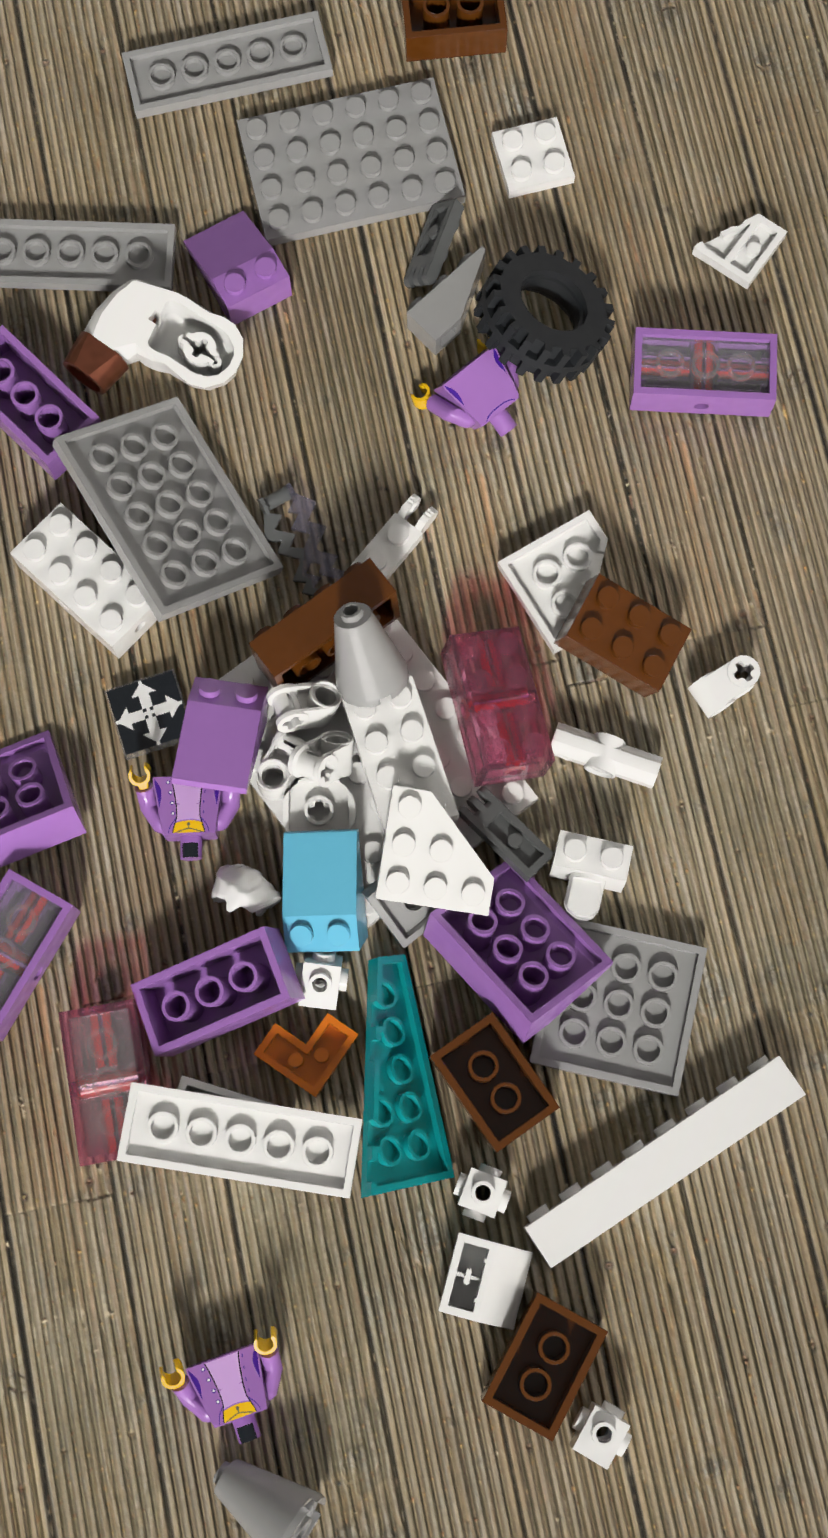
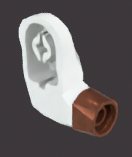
M131 279L114 290L95 310L85 330L81 331L63 365L80 383L101 395H104L129 369L128 365L137 361L142 362L153 370L169 373L193 388L212 390L226 385L236 376L243 359V338L234 323L225 317L209 312L191 299L177 292L139 279Z

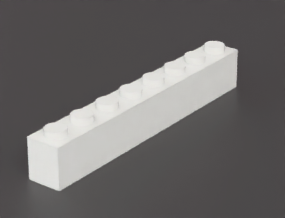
M766 1055L760 1057L747 1066L750 1074L739 1081L733 1076L716 1087L719 1095L709 1102H706L704 1097L698 1099L684 1109L688 1116L678 1123H675L671 1118L653 1130L657 1137L644 1145L640 1139L623 1150L622 1154L625 1158L614 1166H612L610 1161L605 1162L590 1173L593 1177L591 1182L582 1188L578 1182L574 1183L558 1194L562 1200L551 1209L544 1204L526 1217L530 1223L523 1228L550 1268L554 1267L805 1096V1092L781 1057L777 1056L770 1060Z

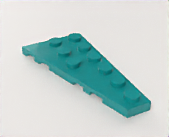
M405 954L382 956L368 960L361 1198L455 1177Z

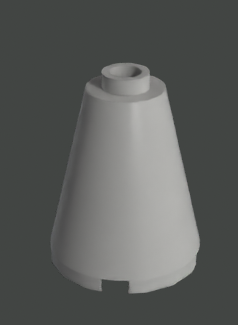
M349 602L343 605L334 615L336 688L342 695L343 700L348 704L357 707L380 705L379 699L385 698L390 694L393 699L407 686L409 679L407 663L368 605L358 602Z
M235 1459L231 1463L225 1461L213 1477V1482L216 1484L214 1494L251 1538H308L321 1516L315 1510L317 1504L325 1505L326 1498L321 1493L240 1459Z

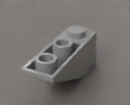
M483 246L473 254L471 252L467 253L450 275H442L424 298L421 296L416 298L407 309V328L435 356L461 333L485 266L486 249Z

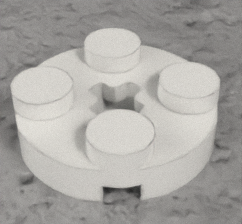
M308 777L301 778L290 791L288 790L284 796L281 810L282 819L288 831L352 829L357 813L352 793L340 780L332 782L327 787H321ZM317 802H322L325 809H330L329 815H325L322 821H316L315 816L309 815V809H315Z

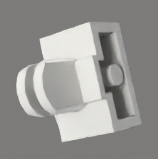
M560 830L549 877L568 881L564 908L565 912L572 919L582 922L593 919L600 909L604 889L622 892L627 881L633 846Z

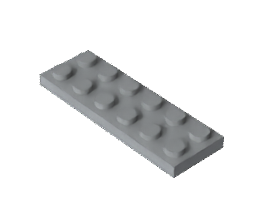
M318 10L122 53L137 119L333 76V68Z
M0 219V288L113 292L129 280L139 279L173 291L175 224Z

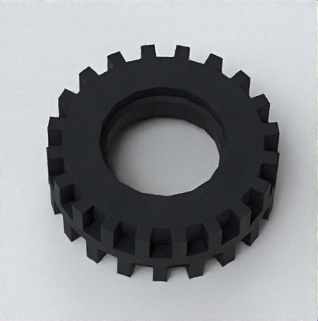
M526 245L521 246L516 254L512 250L507 252L503 259L498 261L477 294L475 300L478 301V304L474 308V316L482 318L476 326L478 333H487L489 338L485 343L486 347L489 350L496 348L502 354L498 360L503 365L508 361L516 365L515 373L523 376L528 371L534 374V381L542 383L546 376L551 378L553 384H560L565 376L569 381L577 378L580 372L584 373L610 340L611 335L609 333L615 325V321L609 319L614 312L613 304L604 302V298L608 294L605 287L597 288L593 283L597 276L592 271L586 275L579 269L582 263L576 258L570 263L563 259L564 252L556 250L552 255L547 253L545 246L538 245L535 251L531 252ZM521 291L536 292L555 302L568 315L573 325V330L561 331L552 329L539 322L527 310L522 300Z

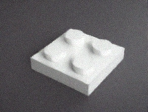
M557 117L491 133V141L509 199L574 183L575 174Z

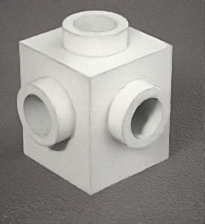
M306 952L304 963H296L295 972L305 999L300 1001L298 1006L336 1010L339 991H346L349 969L342 968L343 956L336 955V952Z
M481 1163L478 1170L471 1167L468 1174L460 1173L453 1194L459 1196L457 1204L465 1207L462 1215L484 1223L486 1216L495 1218L497 1211L504 1214L511 1191L505 1189L508 1181L500 1178L501 1170ZM480 1185H485L490 1189V1197L485 1201L479 1200L475 1195L476 1188Z
M604 1400L602 1406L593 1401L588 1409L582 1406L572 1424V1428L576 1432L570 1442V1446L575 1451L608 1470L615 1455L621 1457L632 1438V1435L627 1433L630 1425L622 1419L625 1412ZM600 1427H607V1431L603 1436H596V1432Z

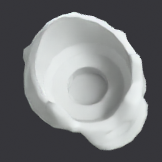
M243 864L219 867L211 893L213 902L227 903L226 910L228 912H234L239 907H243L251 913L256 912V916H262L267 909L278 904L282 898L280 893L263 877L259 870L252 869Z

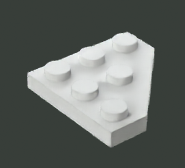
M590 510L500 560L497 565L553 655L562 650L561 647L554 644V641L586 581L600 573L608 538Z
M393 785L375 899L488 916L494 877L442 805L429 790Z

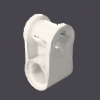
M740 655L717 670L711 671L689 686L688 690L707 718H712L753 688L760 676L759 664L750 656ZM737 671L740 673L746 671L748 677L746 680L743 677L737 680L734 676Z
M320 680L308 683L280 684L267 693L266 699L268 704L274 707L277 715V729L280 732L289 733L302 729L328 726L342 701V695L338 692L336 684L328 680Z
M278 730L270 744L269 750L256 770L258 788L261 794L270 800L283 798L297 779V777L290 775L288 771V760L294 748L306 743V741L290 732L283 733ZM271 773H278L284 777L277 786L266 785L264 779Z
M333 730L324 732L321 736L298 745L291 752L288 760L290 775L297 778L308 777L321 787H327L332 782L349 776L352 773L354 737L348 732Z

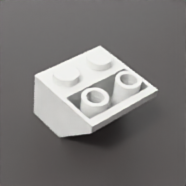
M458 1232L438 1311L475 1322L514 1330L533 1252Z

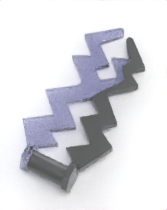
M290 483L285 484L284 487L264 498L257 499L259 507L264 514V536L267 541L281 542L278 554L300 561L293 582L306 583L302 594L313 596L318 590L315 586L322 579V577L307 574L311 563L321 565L318 575L337 578L336 581L343 577L345 571L332 568L339 555L320 552L317 549L327 526L308 521L317 504L316 501L295 493ZM291 499L292 504L288 513L298 514L291 530L310 534L304 548L291 547L296 534L276 530L282 514L270 513V510Z

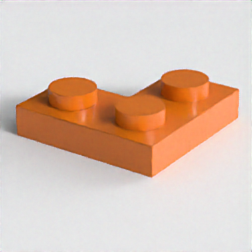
M329 1013L326 1014L306 1044L275 1023L254 1052V1055L317 1098L359 1034Z

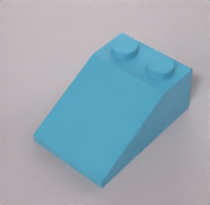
M340 829L284 832L282 921L284 941L288 953L360 951L368 938L365 897L362 894L364 885L359 830Z

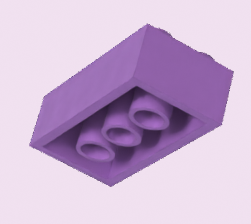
M1 325L0 428L54 480H57L67 469L52 446L54 438L99 423L101 420L94 411L11 332Z
M262 926L130 985L155 1056H175L305 999L280 929Z

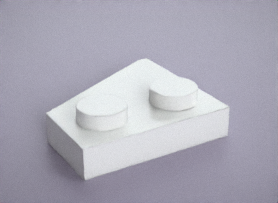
M758 213L744 220L741 225L732 226L722 231L719 237L705 244L703 241L697 243L692 255L745 289H748L785 239L787 231Z

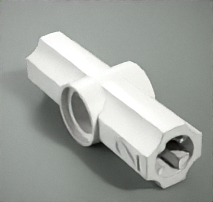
M558 722L548 754L583 765L585 770L604 778H615L616 776L651 789L654 786L663 757L628 746L623 739L603 732L592 734Z

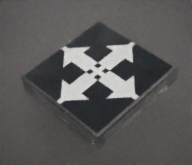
M174 669L105 690L126 760L179 744L186 705Z

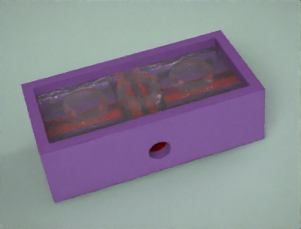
M636 327L631 345L629 410L769 417L777 395L778 334Z
M8 869L0 882V1041L5 1039L81 912L72 904Z

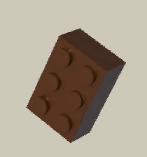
M400 0L406 62L506 53L508 28L504 0Z
M599 573L586 581L554 644L641 696L647 697L661 690L692 629Z
M493 1012L430 1056V1061L495 1154L560 1108Z
M535 1290L480 1396L481 1401L553 1442L608 1331Z

